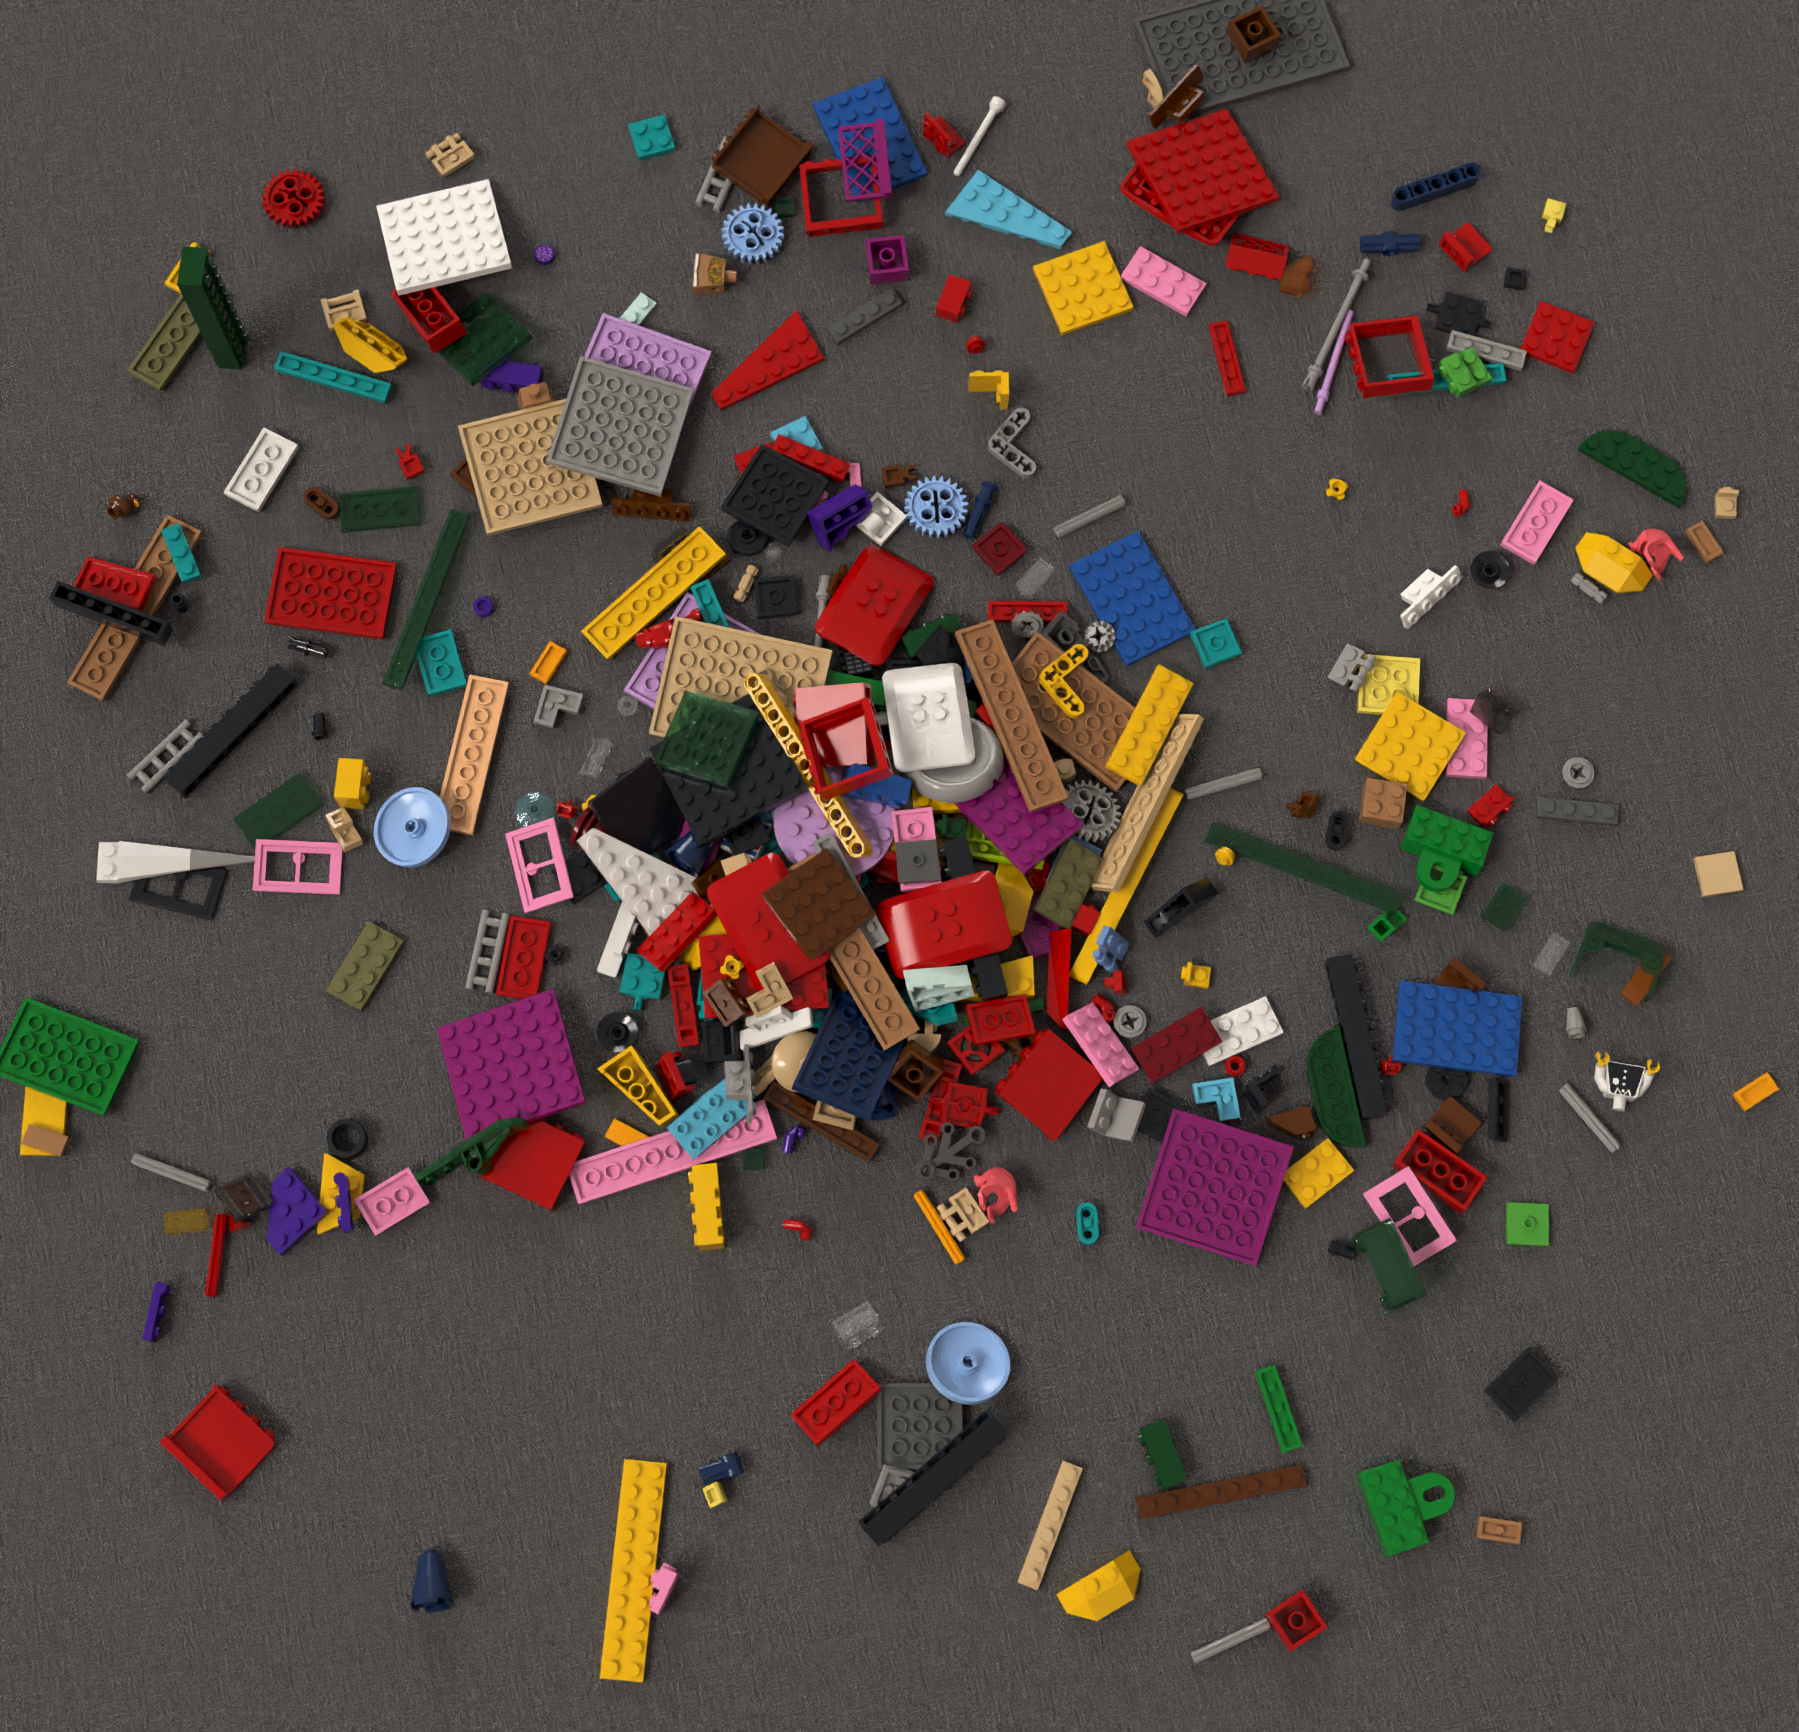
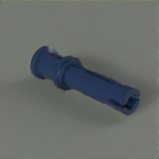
M983 481L981 484L983 487L975 498L974 510L962 534L967 539L974 540L985 511L992 505L993 495L999 489L992 482Z

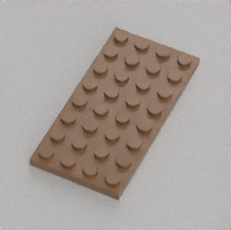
M1036 632L1012 662V665L1040 732L1045 738L1116 792L1126 779L1105 768V765L1135 707L1079 665L1063 679L1083 702L1084 711L1077 718L1068 717L1039 682L1040 673L1063 655L1064 652L1040 633ZM1066 661L1058 663L1061 670H1068L1069 665ZM1055 670L1050 675H1046V681L1052 679L1056 674ZM1058 688L1056 690L1060 698L1066 697L1065 689ZM1069 697L1068 700H1067L1066 702H1064V703H1065V704H1067L1068 702L1070 703V700H1071L1072 698ZM1075 705L1070 710L1072 712L1077 711L1079 707Z

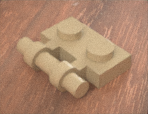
M458 133L445 137L443 142L438 145L434 144L430 147L429 151L425 152L428 159L436 156L432 160V164L443 178L475 158L464 140L458 144L456 143L461 140ZM448 147L451 148V149L447 150L446 152L442 153V151L445 150L446 148H448Z
M967 1188L962 1189L949 1198V1202L952 1204L951 1208L947 1209L944 1203L937 1207L941 1214V1219L946 1221L951 1229V1234L953 1237L956 1236L959 1242L967 1238L963 1233L964 1229L968 1228L970 1233L973 1234L989 1223V1220ZM956 1212L963 1221L959 1225L952 1217Z

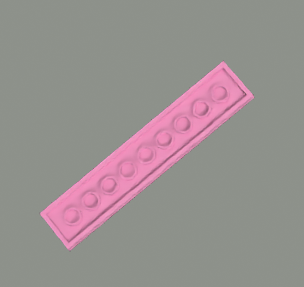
M765 1100L755 1102L756 1115L752 1117V1123H747V1115H745L694 1159L689 1156L670 1131L576 1161L569 1176L578 1204L581 1205L690 1169L692 1165L705 1164L777 1140Z

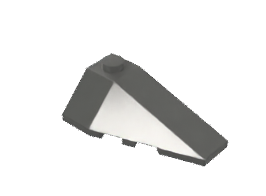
M1063 610L1060 611L1040 634L1064 653L1076 644L1084 645L1088 650V657L1080 665L1105 684L1109 675L1099 659L1092 655L1088 648L1090 646L1087 640L1084 641L1078 632L1080 629L1077 624ZM1076 651L1074 656L1071 658L1074 660L1078 656L1081 657L1082 652Z

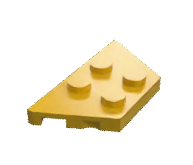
M324 1154L320 1203L329 1213L318 1223V1235L339 1227L338 1216H341V1208H337L336 1195H339V1188L333 1180L335 1174L339 1172L345 1174L350 1182L353 1221L362 1217V1213L354 1199L364 1194L365 1175L329 1154Z

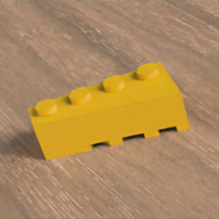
M632 1045L597 1068L662 1128L680 1116L637 1049Z

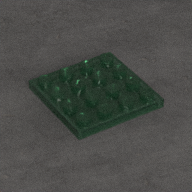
M484 293L457 315L467 334L437 353L468 383L474 386L533 338L522 325L489 295Z
M685 690L654 762L658 766L729 787L760 715L756 711Z

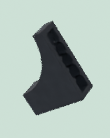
M1208 878L1202 879L1183 887L1148 917L1144 923L1153 936L1157 938L1181 919L1208 904L1219 893Z

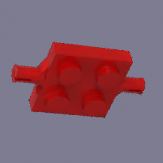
M947 1081L944 1095L942 1097L931 1095L930 1099L934 1100H929L930 1104L941 1105L939 1119L941 1123L949 1122L952 1125L968 1128L972 1126L981 1127L985 1114L995 1116L998 1114V1112H994L998 1111V1107L987 1106V1088Z

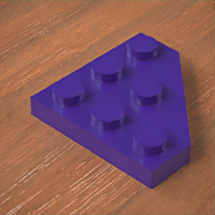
M287 1167L273 1180L267 1240L277 1253L283 1256L329 1213L290 1167Z

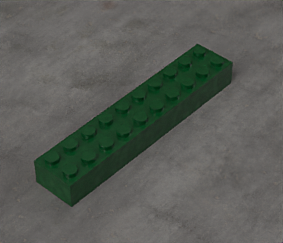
M183 246L177 280L181 294L217 367L241 370L242 363H245L246 359L244 346L248 344V334L245 333L244 325L241 324V318L238 317L237 309L233 306V300L230 299L229 292L226 291L225 283L222 282L217 265L213 262V256L210 255L207 248Z

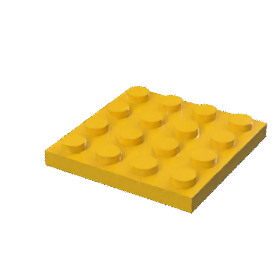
M1105 241L1033 266V271L1061 336L1133 311L1134 307Z
M1396 692L1354 760L1390 782L1407 784V792L1424 802L1466 732Z

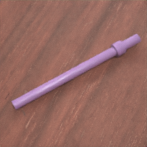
M1348 310L1343 320L1322 388L1318 391L1316 397L1318 401L1314 410L1315 414L1321 415L1324 404L1328 401L1329 389L1345 343V333H1348L1349 324H1351L1354 315L1352 310Z

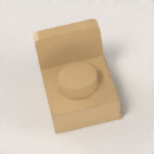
M1731 487L1719 489L1715 495V518L1735 519L1736 498L1739 495V490H1734Z

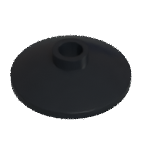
M1485 551L1473 559L1470 572L1473 580L1479 586L1495 589L1501 587L1508 580L1510 566L1503 555L1494 551ZM1490 570L1492 575H1488L1485 571Z
M613 1012L603 1017L599 1022L596 1033L597 1039L605 1050L621 1053L631 1045H634L638 1036V1028L635 1021L629 1015L622 1012ZM616 1031L622 1032L620 1037H615L614 1033Z

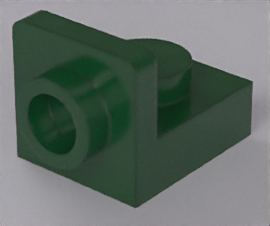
M943 814L942 820L938 819L937 832H940V838L954 839L965 836L967 819L947 817V815Z

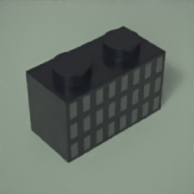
M837 646L839 657L844 659L845 664H841L844 674L872 678L870 663Z

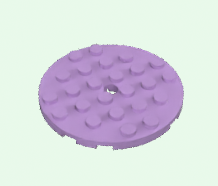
M850 766L824 769L832 782L837 783L841 781L842 773ZM809 789L775 807L774 832L778 845L792 865L814 852L818 854L813 841L831 832L856 877L869 869H873L890 849L894 839L891 811H895V809L888 807V805L842 797L872 844L873 851L868 858H854L847 852ZM839 810V812L837 813V816L839 817V819L841 818V812H840V810ZM851 828L848 829V836L850 837L852 834ZM860 844L859 847H858V852H859V853L862 852V845H861V844Z

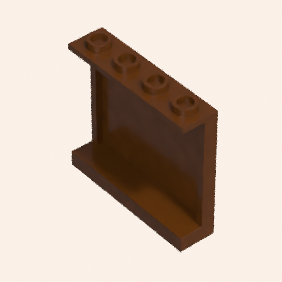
M758 104L754 109L751 108L745 116L746 120L743 123H738L733 136L726 138L723 143L724 147L714 153L712 156V168L768 208L800 168L799 165L803 164L812 153L814 144L809 140L805 143L800 141L760 112V105Z

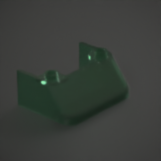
M1598 921L1590 922L1584 931L1569 976H1574L1583 951L1595 954L1603 946L1642 960L1641 967L1643 971L1653 976L1644 1000L1645 1003H1648L1654 993L1665 957L1664 946L1656 941Z
M1390 1218L1370 1226L1350 1238L1357 1251L1361 1250L1362 1253L1366 1254L1383 1292L1381 1293L1380 1302L1382 1307L1386 1309L1384 1311L1385 1315L1411 1305L1425 1296L1423 1285Z

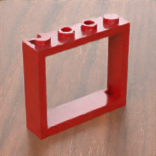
M865 154V155L868 156L870 159L873 157V156L870 155V154ZM862 156L855 162L860 168H863L868 163ZM825 159L823 162L817 163L807 161L799 165L805 226L808 237L884 228L881 198L874 199L876 215L812 223L807 174L843 170L842 160ZM871 164L869 167H871L873 177L878 168ZM873 182L874 193H880L879 186Z
M1418 315L1349 324L1348 333H1345L1346 344L1350 345L1349 357L1354 361L1353 373L1358 377L1357 389L1361 391L1363 398L1432 390L1434 375ZM1409 333L1420 377L1368 383L1357 339Z
M868 697L800 722L802 730L800 731V737L806 745L804 753L811 763L808 766L809 772L816 782L813 784L817 795H820L825 801L894 776L876 710ZM865 715L879 767L827 786L813 733Z

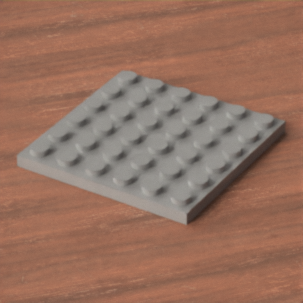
M580 356L550 448L547 464L661 497L694 389Z

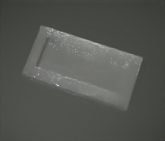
M1040 557L1015 584V588L1030 600L1055 573L1056 569Z

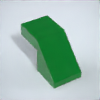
M1392 905L1385 913L1376 918L1367 929L1381 943L1406 922L1407 918Z

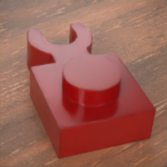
M406 443L407 451L402 453L397 447L396 453L402 459L398 462L408 481L425 473L417 454L411 455V447Z

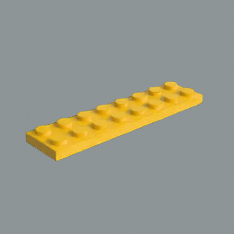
M699 526L581 631L582 634L609 661L635 638V634L642 632L643 629L687 592L690 586L696 584L726 557V553Z

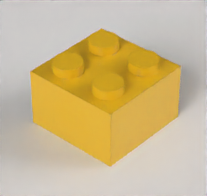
M338 759L334 798L340 808L365 810V803L368 804L369 802L367 785L371 784L372 773L369 772L368 766H366L362 759Z

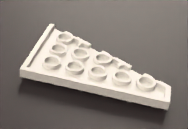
M595 828L590 829L577 840L632 915L636 917V920L648 936L664 922L692 891L698 895L691 884L696 877Z

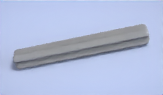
M1119 495L1054 527V532L1057 537H1062L1125 506V500L1122 495Z
M1260 768L1189 787L1185 789V795L1190 800L1262 779V772Z
M1565 1084L1560 1088L1559 1092L1609 1151L1615 1152L1620 1147V1143L1569 1084Z
M137 1153L133 1155L131 1160L133 1165L203 1191H208L211 1184L207 1179Z
M1264 1618L1191 1652V1657L1195 1663L1201 1662L1269 1630L1271 1625L1268 1619Z

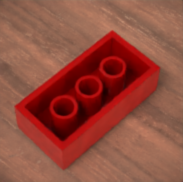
M435 287L399 296L396 289L390 292L397 307L433 354H436L467 334L458 316Z
M1419 1129L1412 1134L1391 1165L1398 1172L1409 1166L1424 1190L1459 1214L1467 1209L1487 1179L1486 1175Z

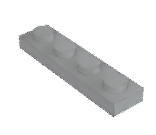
M1454 330L1450 333L1446 351L1459 354L1473 347L1480 360L1493 364L1503 363L1504 367L1518 371L1522 370L1527 353L1526 350Z

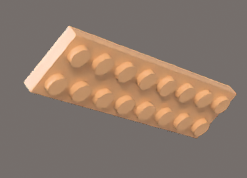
M469 674L440 798L445 802L450 813L451 832L472 836L474 834L509 682Z

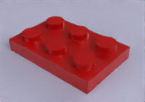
M1026 994L967 1004L965 1006L975 1046L1035 1035Z

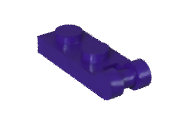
M339 1172L335 1174L333 1179L339 1188V1195H336L337 1208H341L338 1224L339 1228L343 1229V1232L346 1234L354 1233L350 1182L345 1174Z
M157 1282L153 1287L142 1339L147 1342L155 1343L156 1338H159L161 1334L159 1323L161 1317H164L166 1310L164 1300L171 1290L163 1282Z

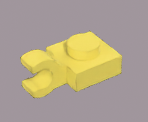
M1547 199L1542 218L1547 220L1545 232L1552 233L1556 222L1561 223L1566 203Z

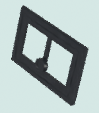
M212 867L174 873V878L177 881L171 899L143 892L148 878L137 879L134 881L129 900L212 920L227 870ZM186 872L212 878L203 907L176 900L181 881L186 879Z

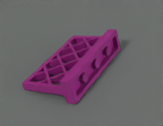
M878 119L875 123L838 127L846 202L885 198V200L893 199L884 119ZM865 129L874 130V135L869 140L861 135ZM852 131L856 136L849 143L844 139L843 132ZM858 138L866 142L861 150L853 146ZM869 145L876 150L871 159L863 153ZM850 148L858 153L852 161L845 156V153ZM860 156L868 161L863 169L855 164ZM871 164L878 168L873 177L865 172ZM852 166L860 171L854 179L847 175L848 170ZM862 174L870 179L865 187L856 182ZM874 182L879 186L880 193H871L867 189ZM854 184L861 189L858 195H849V190Z

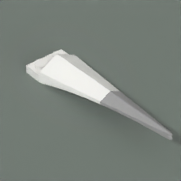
M124 841L99 842L97 883H122L190 870L255 863V856Z

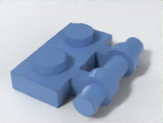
M1104 925L1096 941L1099 948L1093 952L1092 956L1099 965H1103L1105 970L1113 973V971L1119 970L1116 960L1122 961L1130 943L1111 927Z

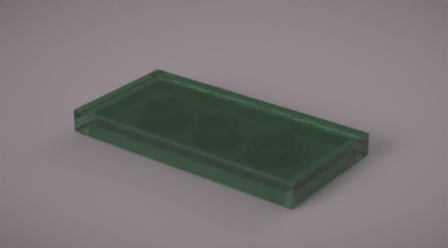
M418 486L339 493L342 533L421 525Z
M299 772L234 817L233 820L253 848L256 849V839H276L322 807L323 803Z

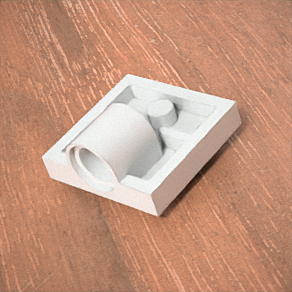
M876 492L870 499L873 508L855 526L882 546L906 520V515L880 493Z

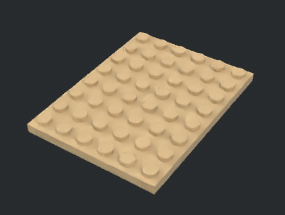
M675 616L649 734L668 738L747 695L749 692L745 688L744 679L750 673L762 674L769 679L794 719L796 714V705L794 704L795 688L825 686L833 651ZM758 678L755 680V687L758 685ZM768 695L765 697V703L769 700ZM778 711L775 714L776 720L779 717ZM789 728L785 731L786 736L789 734Z

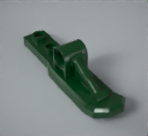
M507 1118L496 1121L453 1148L442 1158L414 1174L416 1181L424 1185H432L443 1175L454 1172L455 1168L463 1163L469 1171L478 1175H487L492 1168L491 1159L500 1149L504 1140L514 1133L525 1131L529 1126L528 1121L523 1118Z

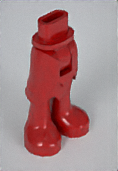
M699 608L692 610L689 615L683 617L702 622ZM674 618L653 625L648 629H643V632L635 634L638 649L645 647L650 649V646L653 649L669 647Z

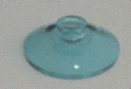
M540 792L524 795L518 801L515 808L516 819L523 828L555 818L556 814L555 805L551 798ZM533 807L538 808L536 813L531 812Z

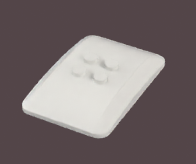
M946 663L893 669L883 674L882 682L893 760L897 770L909 772L968 765L974 761L975 748L963 672L958 664Z

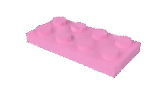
M1141 246L1121 275L1122 281L1186 317L1207 284Z
M1539 480L1500 546L1534 565L1572 504L1573 499Z
M1448 698L1446 700V721L1466 732L1445 766V777L1486 779L1488 700Z
M932 807L891 811L895 843L936 840ZM940 867V881L900 884L901 892L915 891L941 883Z
M1093 1002L1062 1019L1108 1087L1139 1070V1067Z

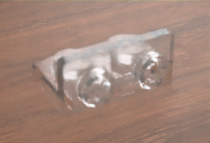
M868 1301L832 1321L847 1350L859 1346L861 1342L869 1337L876 1336L884 1329L879 1317Z

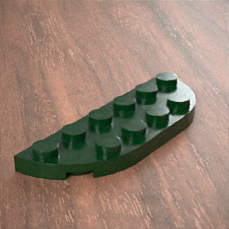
M1606 430L1592 434L1578 447L1577 450L1675 507L1680 509L1686 495V482L1678 465L1666 455L1633 436L1620 431Z
M1340 1026L1321 1034L1308 1052L1306 1072L1317 1121L1329 1138L1346 1147L1365 1148L1366 1143Z

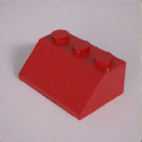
M1233 232L1225 266L1234 271L1244 270L1255 276L1259 274L1265 275L1271 280L1282 279L1289 245Z

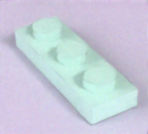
M641 292L619 319L640 326L657 306V303Z

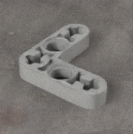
M1020 407L1014 410L989 439L988 450L1019 476L1029 479L1036 472L1035 462L1011 444L1030 421L1029 411ZM1018 415H1025V418L1021 419L1016 425L1015 423L1018 420ZM1011 427L1014 430V434L1007 436L1003 430ZM993 443H1000V448H993ZM1009 453H1014L1017 455V460L1009 461L1006 456ZM1031 466L1030 471H1023L1024 467Z

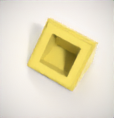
M716 1481L703 1488L710 1508L728 1502L721 1481Z

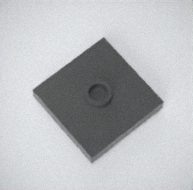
M936 840L895 843L898 884L940 881Z

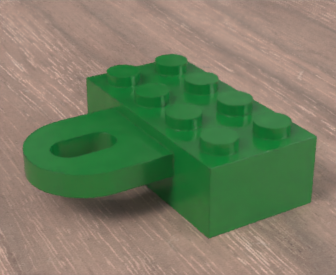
M1416 804L1410 816L1400 849L1420 856L1415 871L1418 882L1429 891L1443 892L1452 887L1459 870L1477 877L1483 866L1493 832ZM1434 865L1440 866L1443 870L1439 881H1434L1430 877V872Z
M1400 1460L1355 1474L1385 1557L1429 1543L1422 1521L1446 1513L1454 1502V1488L1445 1476L1439 1473H1426L1406 1480ZM1439 1486L1444 1490V1496L1441 1499L1427 1502L1423 1498V1493L1427 1489Z

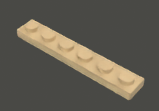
M1062 1461L1017 1583L1038 1590L1083 1468Z

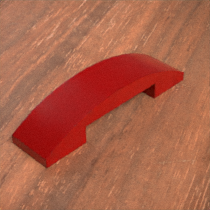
M688 963L668 966L678 1047L699 1045Z
M942 1059L944 1061V1072L935 1082L932 1092L933 1096L942 1097L944 1095L947 1081L957 1083L962 1068L961 1064ZM929 1103L918 1138L924 1139L925 1135L933 1134L936 1136L938 1144L942 1133L940 1127L943 1124L939 1122L941 1105ZM929 1137L927 1141L933 1142L934 1139Z

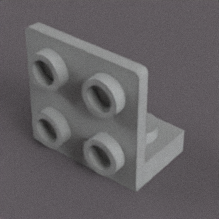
M1100 1089L1087 1127L1101 1136L1133 1142L1146 1104L1141 1101L1121 1098L1106 1089Z

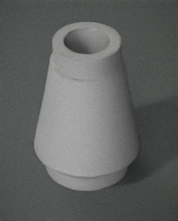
M1578 1007L1568 1008L1566 1034H1568L1570 1039L1583 1038L1587 1030L1580 1009Z

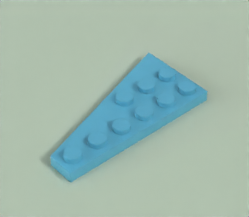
M979 170L945 211V216L958 217L965 222H975L982 227L1006 234H1016L1023 239H1033L1040 244L1061 249L1072 235V231Z

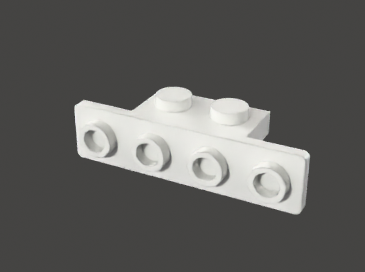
M1454 565L1442 577L1427 569L1400 594L1402 600L1411 605L1400 616L1406 629L1415 624L1419 618L1462 580L1458 566Z
M623 901L597 968V972L613 978L617 977L625 953L628 954L630 950L632 934L635 935L638 928L636 917L632 915Z
M778 1006L756 1018L755 1014L745 1018L746 1026L749 1028L739 1032L740 1049L744 1051V1044H748L750 1049L812 1027L811 1009L806 1007L791 1013L784 1007Z

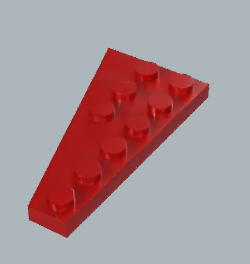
M797 310L711 392L720 411L824 361L823 355Z

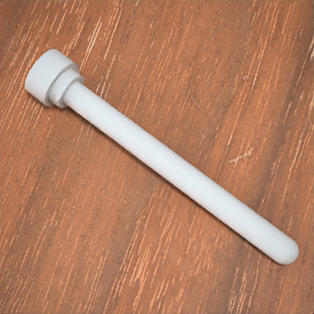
M994 96L990 101V111L954 170L956 176L961 175L995 115L1002 112L1005 108L1006 102L1000 97Z

